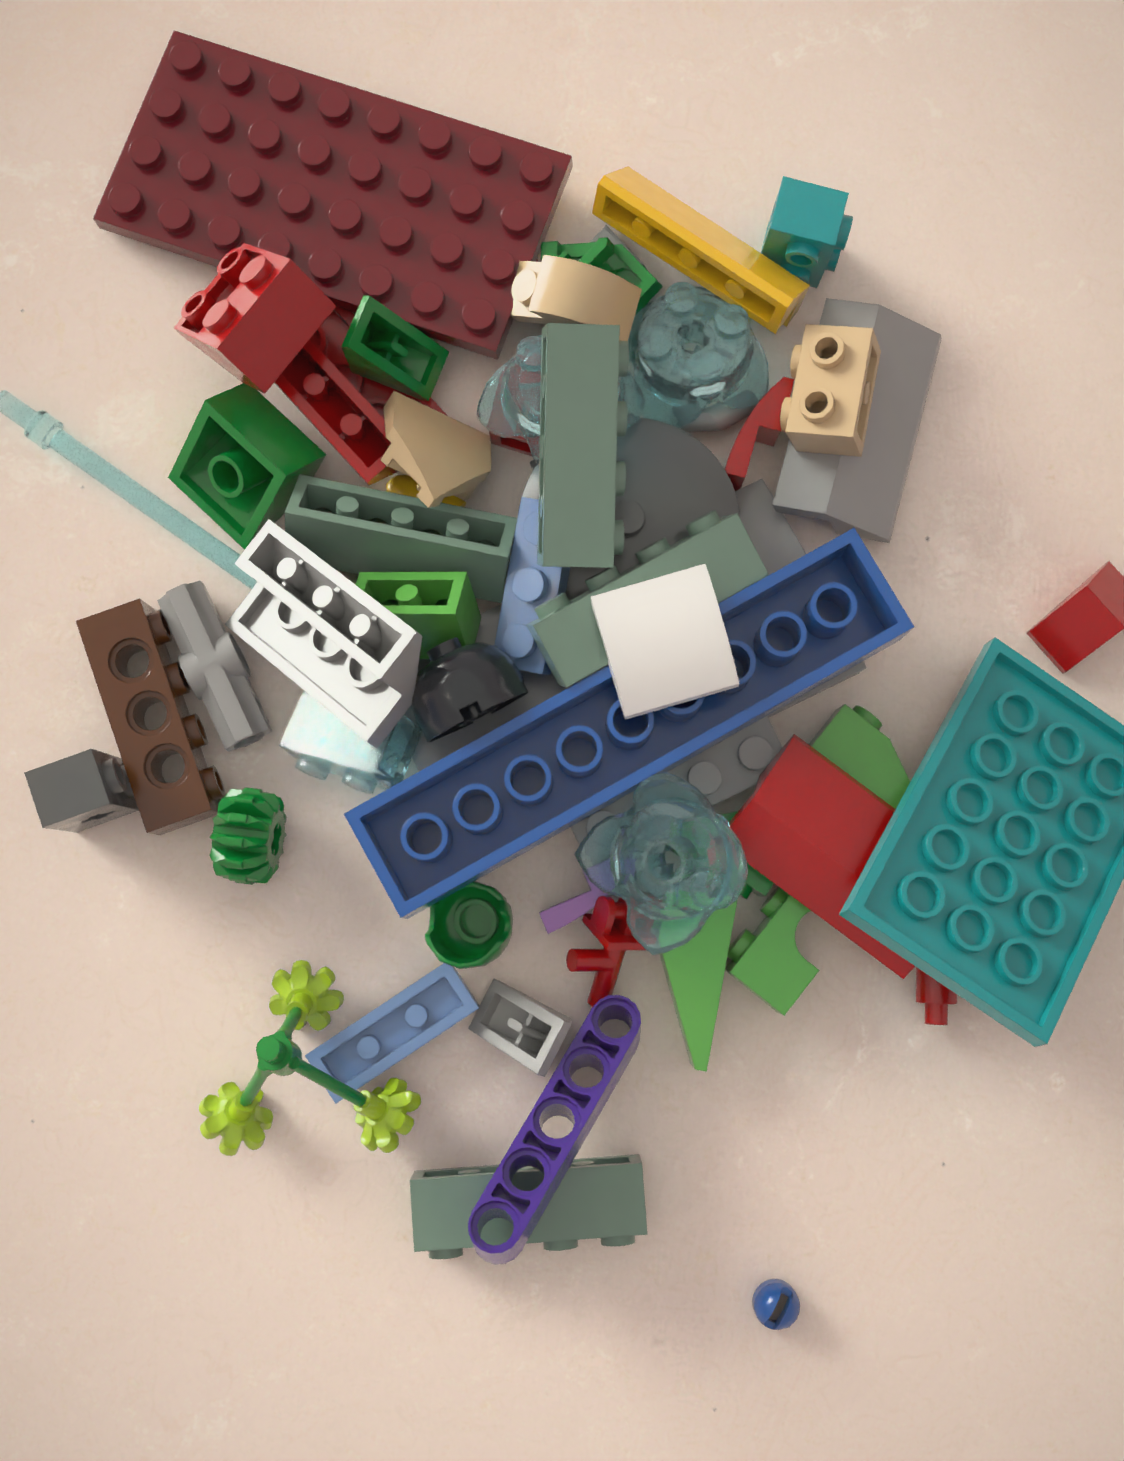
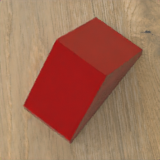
M1108 561L1026 633L1062 674L1066 673L1124 629L1123 575Z

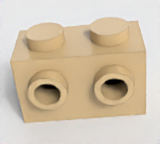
M805 324L802 345L795 344L791 355L790 371L791 377L795 379L792 397H785L780 415L781 430L786 432L796 451L862 457L881 354L873 328Z

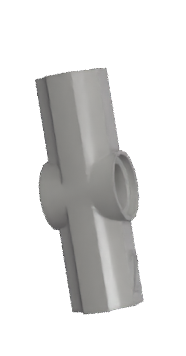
M197 581L182 584L167 591L157 601L170 627L169 630L181 651V655L178 656L181 669L196 697L199 700L203 699L225 749L230 752L261 740L272 732L269 720L266 718L262 705L248 680L251 672L246 659L230 632H226L204 583Z

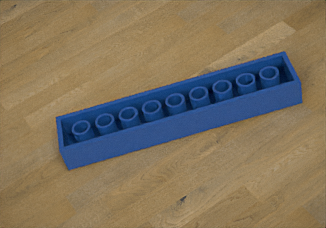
M850 529L718 604L733 655L739 687L625 720L608 665L344 813L400 918H411L900 641L914 628V625L856 529Z

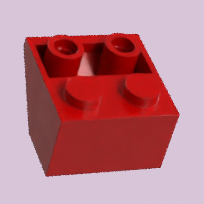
M243 243L241 247L232 249L221 259L217 267L218 275L208 287L195 293L187 300L181 311L182 318L174 326V329L242 383L265 394L336 308V305L290 258Z

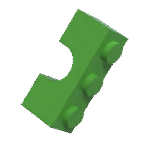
M777 886L760 908V911L766 915L753 933L745 928L730 945L727 957L731 959V962L727 965L725 971L772 1009L785 1016L820 970L800 954L795 942L796 927L801 918L811 910Z

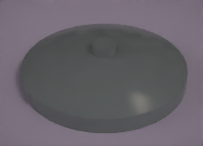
M627 417L625 437H617L616 461H624L626 466L624 496H615V520H623L624 523L622 555H614V565H616L619 573L639 563L635 553L664 537H666L669 545H672L689 536L685 525L713 510H716L719 518L738 513L740 517L737 496L732 482L719 460L705 445L692 435L673 425L653 419ZM539 463L529 477L522 497L538 499ZM570 567L565 593L568 600L570 601L589 591L585 580L607 568Z

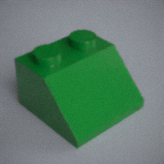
M242 383L204 401L168 478L245 550L268 519L276 523L284 515L299 474L314 477L327 454L258 390Z

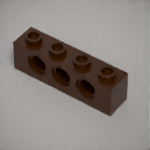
M139 598L77 620L76 624L146 833L163 835L216 816L219 799L225 797V789L214 765L207 767L201 749L202 746L208 744L207 736L199 716L196 713L189 714L183 695L190 693V687L178 661L172 663L165 643L172 641V634L161 610L154 611V608ZM146 651L149 657V665L146 671L138 677L130 678L127 672L129 659L137 652ZM163 702L167 710L165 722L155 730H148L144 721L147 709L155 703ZM180 754L185 763L184 772L177 781L167 783L162 776V765L169 756Z

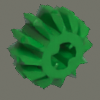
M245 787L244 789H230L225 797L218 803V813L213 818V833L209 837L212 840L209 856L213 861V869L217 876L235 881V883L250 885L254 883H267L279 868V858L284 853L283 843L287 835L285 833L287 816L284 813V803L281 797H277L273 793L263 792L262 789Z

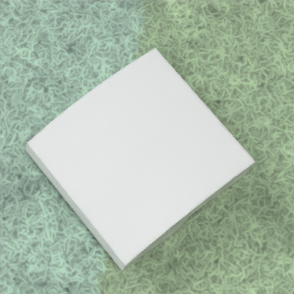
M706 564L591 596V605L606 650L609 669L625 720L739 687L738 675Z

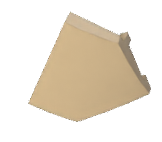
M393 391L383 408L386 438L391 444L381 461L387 467L411 476L418 483L416 486L417 490H419L417 497L428 508L439 506L444 497L454 495L462 500L469 499L478 484L484 482L491 472L490 435Z

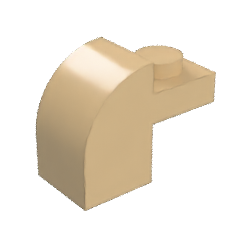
M543 255L542 262H519L516 277L512 284L514 301L511 317L519 322L537 324L620 325L619 340L628 341L642 289L604 269L572 259Z

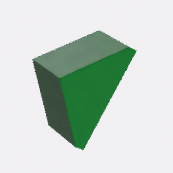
M371 296L362 297L341 346L352 373L424 401H429L449 355L447 349Z

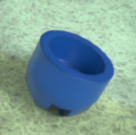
M780 1279L766 1280L756 1288L753 1294V1310L758 1320L765 1327L772 1330H782L790 1327L797 1320L800 1312L799 1298L787 1282ZM781 1293L788 1296L777 1320L769 1319L777 1306Z

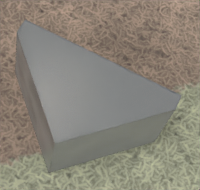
M493 979L468 1029L536 1074L545 1077L572 1022L571 1018L499 980Z

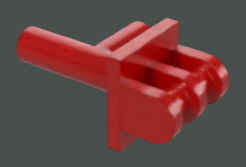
M600 896L596 900L593 913H585L583 915L582 922L604 947L603 949H570L567 953L566 964L571 972H596L587 1000L590 1006L593 1007L600 999L613 995L626 950L657 949L658 942L653 938L652 933L658 917V905L653 897H641L636 902L631 896H621L615 902L611 896Z

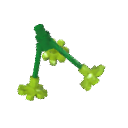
M299 960L293 963L291 975L282 969L276 971L272 979V986L279 994L273 995L270 998L269 1008L273 1015L286 1014V1019L275 1034L263 1037L257 1043L256 1053L259 1062L246 1089L240 1091L235 1082H227L218 1089V1096L207 1095L200 1102L199 1112L208 1117L200 1125L201 1134L206 1139H213L221 1135L222 1139L219 1150L222 1154L227 1156L236 1155L241 1141H244L246 1146L252 1150H257L263 1145L265 1140L263 1130L271 1128L273 1113L271 1110L259 1106L263 1098L261 1087L266 1078L273 1073L279 1076H288L297 1072L351 1102L354 1110L357 1112L355 1122L363 1128L360 1138L361 1143L370 1151H375L378 1147L382 1152L390 1153L399 1145V1136L396 1132L407 1135L411 1131L414 1119L406 1113L418 1109L421 1104V1097L416 1092L406 1091V1081L390 1078L384 1088L378 1086L372 1092L368 1090L359 1092L302 1060L300 1047L292 1041L293 1031L300 1030L307 1022L317 1031L324 1029L331 1022V1017L327 1011L337 1010L343 1004L344 995L341 991L328 990L336 979L335 974L328 967H322L314 976L311 975L312 969L309 962Z

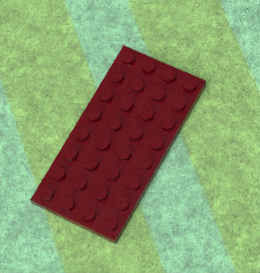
M174 30L93 216V220L100 229L218 267L221 259L229 251L241 247L243 243L290 258L336 307L356 313L362 297L371 296L428 337L498 360L514 320L511 317L514 301L512 284L516 277L519 262L537 261L541 250V242L545 240L573 168L571 155Z

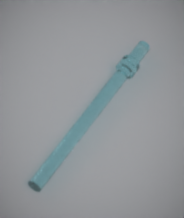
M7 390L0 392V412L25 429V437L44 450L52 448L247 587L253 589L257 581L234 564L240 557L239 553L63 430V423L45 410L35 411Z

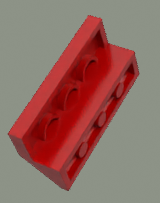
M336 307L274 384L370 486L399 472L391 467H387L381 461L391 444L386 438L383 408L393 391L442 414H447L431 397L429 401L420 400L352 373L341 346L355 315L351 311Z
M793 734L760 774L755 792L721 831L718 842L902 979L915 967L839 915L891 819L895 808L797 735Z

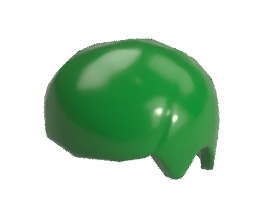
M474 881L430 906L429 927L425 933L426 943L438 960L459 969L486 966L500 957L508 946L512 936L513 925L511 906L496 888Z

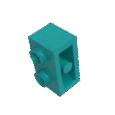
M783 176L768 222L761 254L811 287L817 288L825 270L835 271L840 252L846 246L853 221V216L844 214L849 193Z

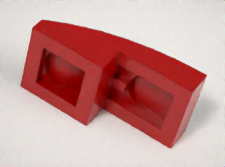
M783 377L758 402L741 428L724 467L735 491L741 489L745 480L755 442L774 447L781 432L780 415L785 397H790L795 379Z

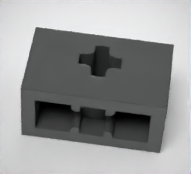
M88 749L24 772L42 828L78 833L139 811L122 758L94 749Z

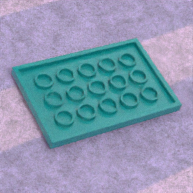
M994 637L983 646L839 915L1032 1046L1038 1047L1048 1044L1124 879V725Z

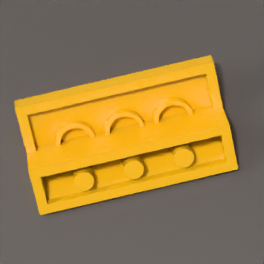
M629 166L604 175L597 184L592 210L593 215L763 327L776 334L782 325L787 327L798 312L810 287L809 284Z

